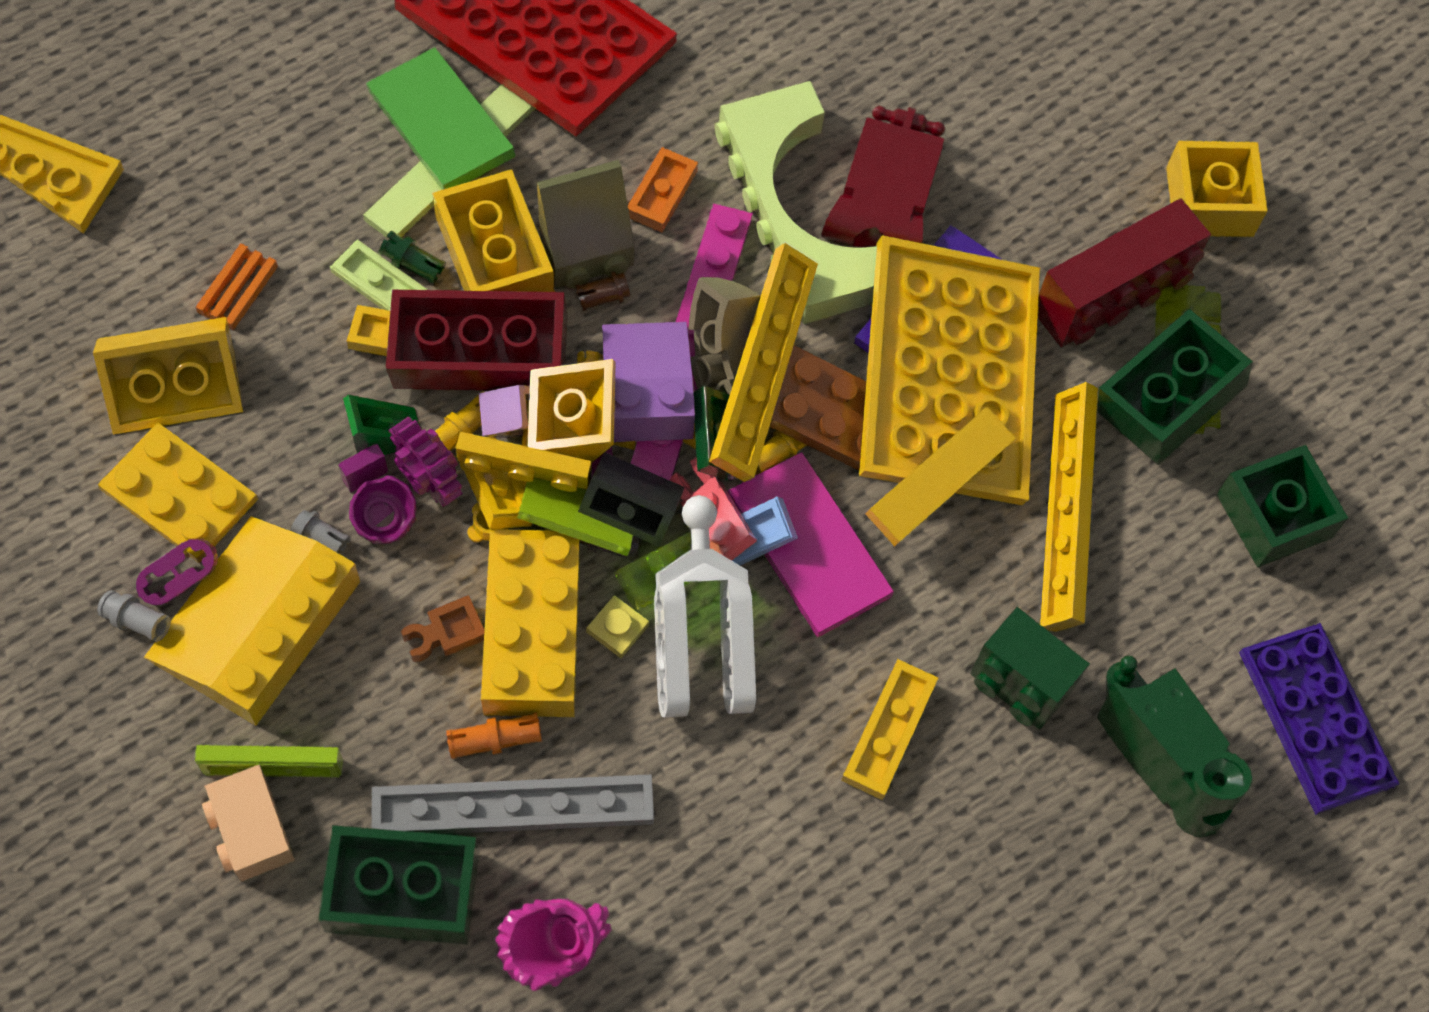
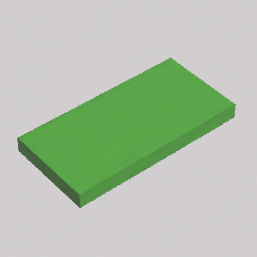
M435 47L366 83L371 96L442 190L470 182L516 157L512 144Z

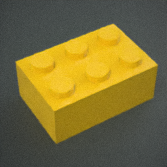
M512 169L433 192L436 220L464 291L554 292L552 266Z

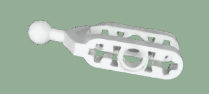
M693 496L686 501L682 510L683 520L691 528L692 550H689L656 573L654 612L659 710L663 718L686 717L689 712L690 690L684 582L720 581L724 704L729 714L752 713L756 704L753 606L751 589L748 584V570L715 550L710 549L709 528L716 521L717 509L712 500L706 496Z

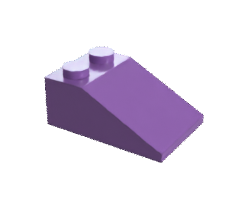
M687 322L602 325L603 359H613L616 362L614 442L693 439L695 412Z

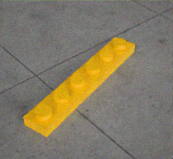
M786 243L775 249L709 460L710 463L743 482L755 476L818 266L816 262Z
M1088 382L1055 394L1040 625L1048 631L1054 632L1085 624L1098 388Z

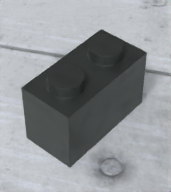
M604 452L578 512L660 547L685 487Z

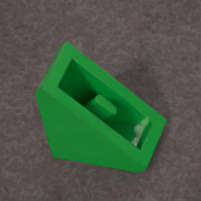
M349 394L343 398L357 453L374 444H378L384 455L395 453L396 445L390 439L392 435L389 429L407 417H410L412 421L416 420L418 422L414 407Z

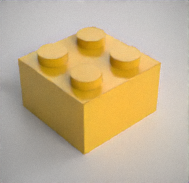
M1178 141L1166 167L1170 203L1182 198L1212 234L1211 236L1254 237L1267 213L1258 142Z

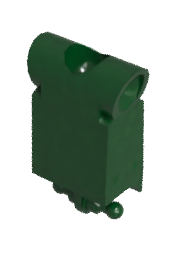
M1130 655L1124 656L1120 662L1114 663L1107 671L1105 676L1106 700L1097 718L1113 743L1163 805H1170L1173 809V816L1177 825L1185 833L1194 837L1211 836L1224 825L1231 815L1233 808L1250 789L1253 780L1251 769L1242 758L1230 753L1228 750L1229 741L1176 668L1147 684L1137 671V659Z

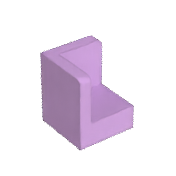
M516 385L479 393L483 436L501 438L523 436V430L528 427L526 401L530 400V386Z

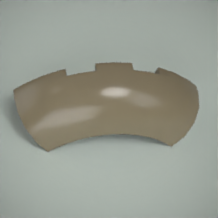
M702 277L698 279L689 318V330H694L695 356L690 357L697 389L706 386L729 395L731 393L761 295L750 288L734 281L718 277ZM769 427L765 443L773 437L775 429Z

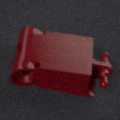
M876 106L872 111L874 119L866 117L844 192L830 211L823 226L821 237L865 248L871 245L873 247L877 246V242L882 235L922 243L923 214L945 140L941 136L945 133V125L940 121H928L925 115L916 113L915 108L908 107V110L897 108L892 111L883 106Z

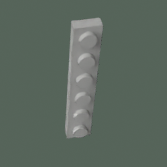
M652 774L372 787V828L457 834L654 824Z

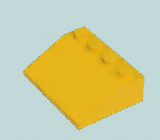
M250 516L218 558L215 570L199 583L171 620L165 637L152 645L144 659L257 726L359 585L360 578L356 565L316 540Z

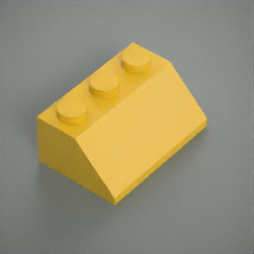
M227 317L98 338L96 341L93 356L113 435L149 429L157 422L162 426L243 412L235 353Z

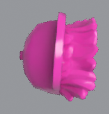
M555 899L548 901L534 900L532 904H524L520 910H511L509 915L498 926L499 934L496 937L499 948L497 956L503 963L504 971H507L512 979L520 982L523 986L529 985L532 991H537L548 984H551L553 987L559 986L564 978L584 969L592 961L598 945L611 931V925L606 923L609 917V909L602 907L599 903H594L587 909L571 899Z

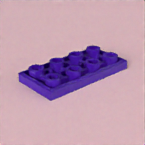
M1321 623L1240 650L1239 654L1315 815L1395 788L1400 784Z

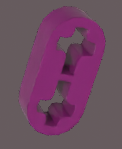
M190 539L179 544L139 573L136 580V591L139 597L151 605H162L172 601L215 570L218 563V554L215 547L203 539ZM190 547L195 552L205 551L206 557L202 560L204 566L202 570L195 566L182 572L179 566L190 558L187 552ZM172 571L175 578L164 586L167 594L165 596L161 592L152 594L148 589L153 583L150 577L152 573L156 577H161Z

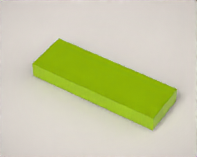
M196 745L195 762L204 775L231 776L257 765H260L265 776L339 777L342 775L343 758L338 747Z

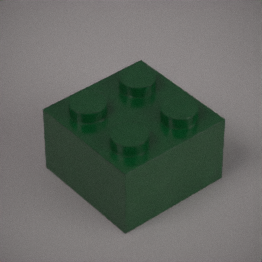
M1306 444L1230 473L1216 494L1257 568L1332 539L1348 520L1347 514Z
M1016 607L983 645L970 675L975 678L974 683L983 694L990 698L998 696L1010 706L1009 711L1018 722L1028 727L1033 724L1041 730L1073 692L1090 663L1019 607Z

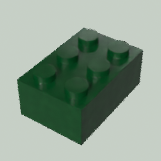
M1188 309L1099 387L1097 412L1159 465L1248 386L1253 361L1192 310Z
M332 825L318 917L325 933L468 945L479 859L476 837Z

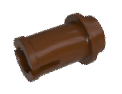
M612 271L609 277L582 285H575L583 311L616 300L619 301V304L624 303L623 298L631 296L624 272L616 274L615 271Z

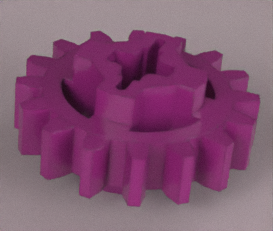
M410 417L405 418L389 429L392 435L390 439L396 445V458L394 462L419 495L429 492L434 502H439L444 507L463 494L460 490L462 485L456 479L455 467L458 463L434 430L431 428L428 431L422 430L416 420L412 421Z

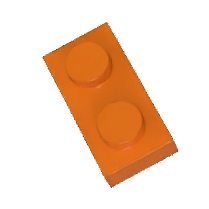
M661 147L628 204L630 219L663 233L698 171V162Z

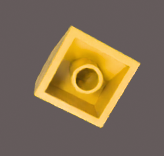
M613 359L531 370L528 447L589 460L592 463L613 446L616 362Z

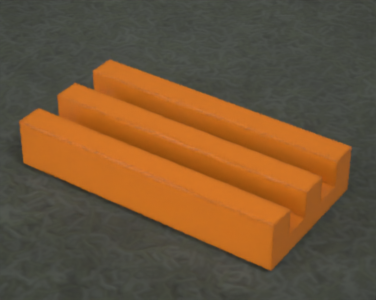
M240 243L196 305L197 313L209 319L226 317L224 313L259 265L262 268L227 316L229 329L234 331L277 269V260L271 257L265 259L261 252L256 250L251 252L248 246ZM246 259L247 262L245 263V265L242 267V269L240 270V272L238 273V275L235 277V279L233 280V282L231 283V285L228 287V289L226 290V292L224 293V295L221 297V299L219 300V302L217 303V305L214 307V309L211 310V307L213 306V304L216 302V300L218 299V297L220 296V294L223 292V290L225 289V287L228 285V283L230 282V280L232 279V277L235 275V273L237 272V270L239 269V267L242 265V263H243L244 260Z

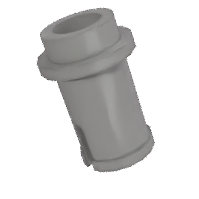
M303 510L293 522L292 532L316 540L337 553L339 550L344 551L351 539L349 535L343 534L319 519L320 515L316 511L310 513L307 510Z

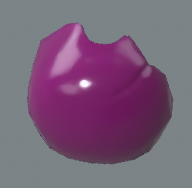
M386 475L380 479L366 481L358 488L357 493L354 494L350 501L349 519L358 536L373 544H390L404 538L415 524L417 502L407 484L393 476ZM393 512L394 519L388 526H376Z

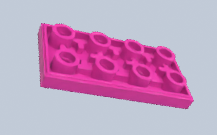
M802 452L728 490L729 495L741 514L775 497L783 498L798 539L764 555L817 638L892 598L893 589Z

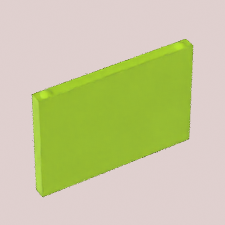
M534 478L533 482H526L517 518L628 556L633 535L578 512L587 489L577 487L575 492L563 491L552 487L551 481Z

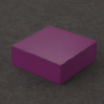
M374 444L338 464L342 480L350 493L357 490L364 482L375 480L388 473L385 455L378 444Z

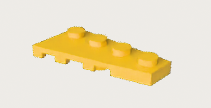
M0 115V175L84 234L124 171L121 161Z

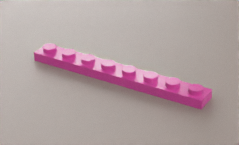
M713 203L676 322H687L690 357L695 356L694 330H689V318L698 279L702 277H718L733 281L752 221V213ZM692 371L693 392H694L695 390H697V386H696V382H695L694 375H693V371ZM683 439L637 441L631 464L669 480L674 474Z

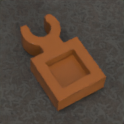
M469 595L428 611L427 614L431 624L426 626L410 624L401 630L404 642L413 638L423 640V644L420 647L409 651L413 662L427 659L431 655L433 648L441 646L446 657L484 641L485 631Z

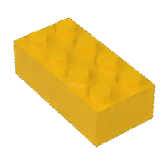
M490 529L481 687L483 715L526 716L537 713L538 717H575L580 572L579 539L556 531Z

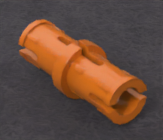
M537 713L497 721L496 717L486 719L487 723L446 730L451 759L492 751L493 755L502 753L503 748L542 742Z

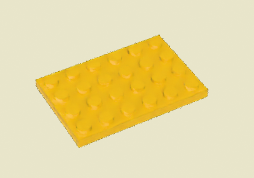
M882 235L877 242L859 476L900 483L982 410L988 407L1016 439L955 493L1017 505H1024L1029 500L1040 267Z

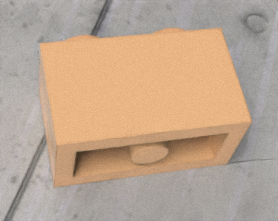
M260 765L205 785L210 801L202 803V807L211 830L218 827L220 829L224 843L216 846L226 873L234 870L242 882L295 861L268 782Z

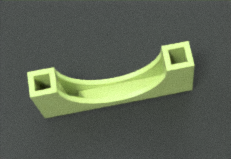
M811 81L721 105L719 123L715 124V134L721 147L727 146L731 154L728 157L732 176L734 179L741 178L745 188L742 190L745 206L749 212L755 211L759 219L756 226L761 243L763 245L769 244L773 254L777 247L786 243L818 264L801 319L803 324L872 304L877 246L866 248L843 247L830 244L810 235L793 222L777 198L773 175L783 157L797 144L822 132L825 112Z

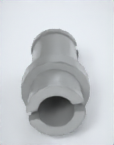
M110 590L102 596L98 603V615L109 619L110 624L120 630L131 629L155 642L162 640L169 630L171 621L168 615L140 604V600L131 594L120 595Z

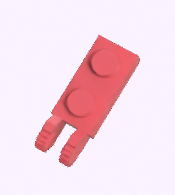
M697 457L690 461V464L704 485L693 492L689 482L678 472L672 475L669 480L685 487L681 496L683 500L681 502L682 506L693 496H706L712 500L717 509V517L713 526L709 528L710 549L715 550L732 561L754 544L757 539L723 483L714 476L697 471Z

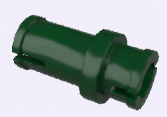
M390 231L387 234L389 240H383L378 253L391 259V264L398 269L403 266L434 285L438 279L436 276L443 272L446 261L440 260L416 246V241L411 237L407 236L404 239L397 235L396 232Z

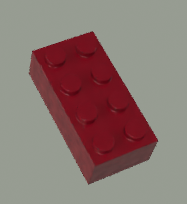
M1179 198L1048 270L1039 292L1038 319L1061 348L1071 342H1074L1076 345L1083 344L1095 334L1096 328L1107 323L1109 327H1112L1121 322L1133 307L1140 305L1141 308H1146L1157 301L1165 289L1172 286L1174 290H1178L1189 283L1194 277L1193 270L1196 264L1205 255L1203 250L1212 234L1184 200Z
M392 289L386 371L393 389L492 391L516 385L530 386L531 370L565 365L568 320L564 292Z

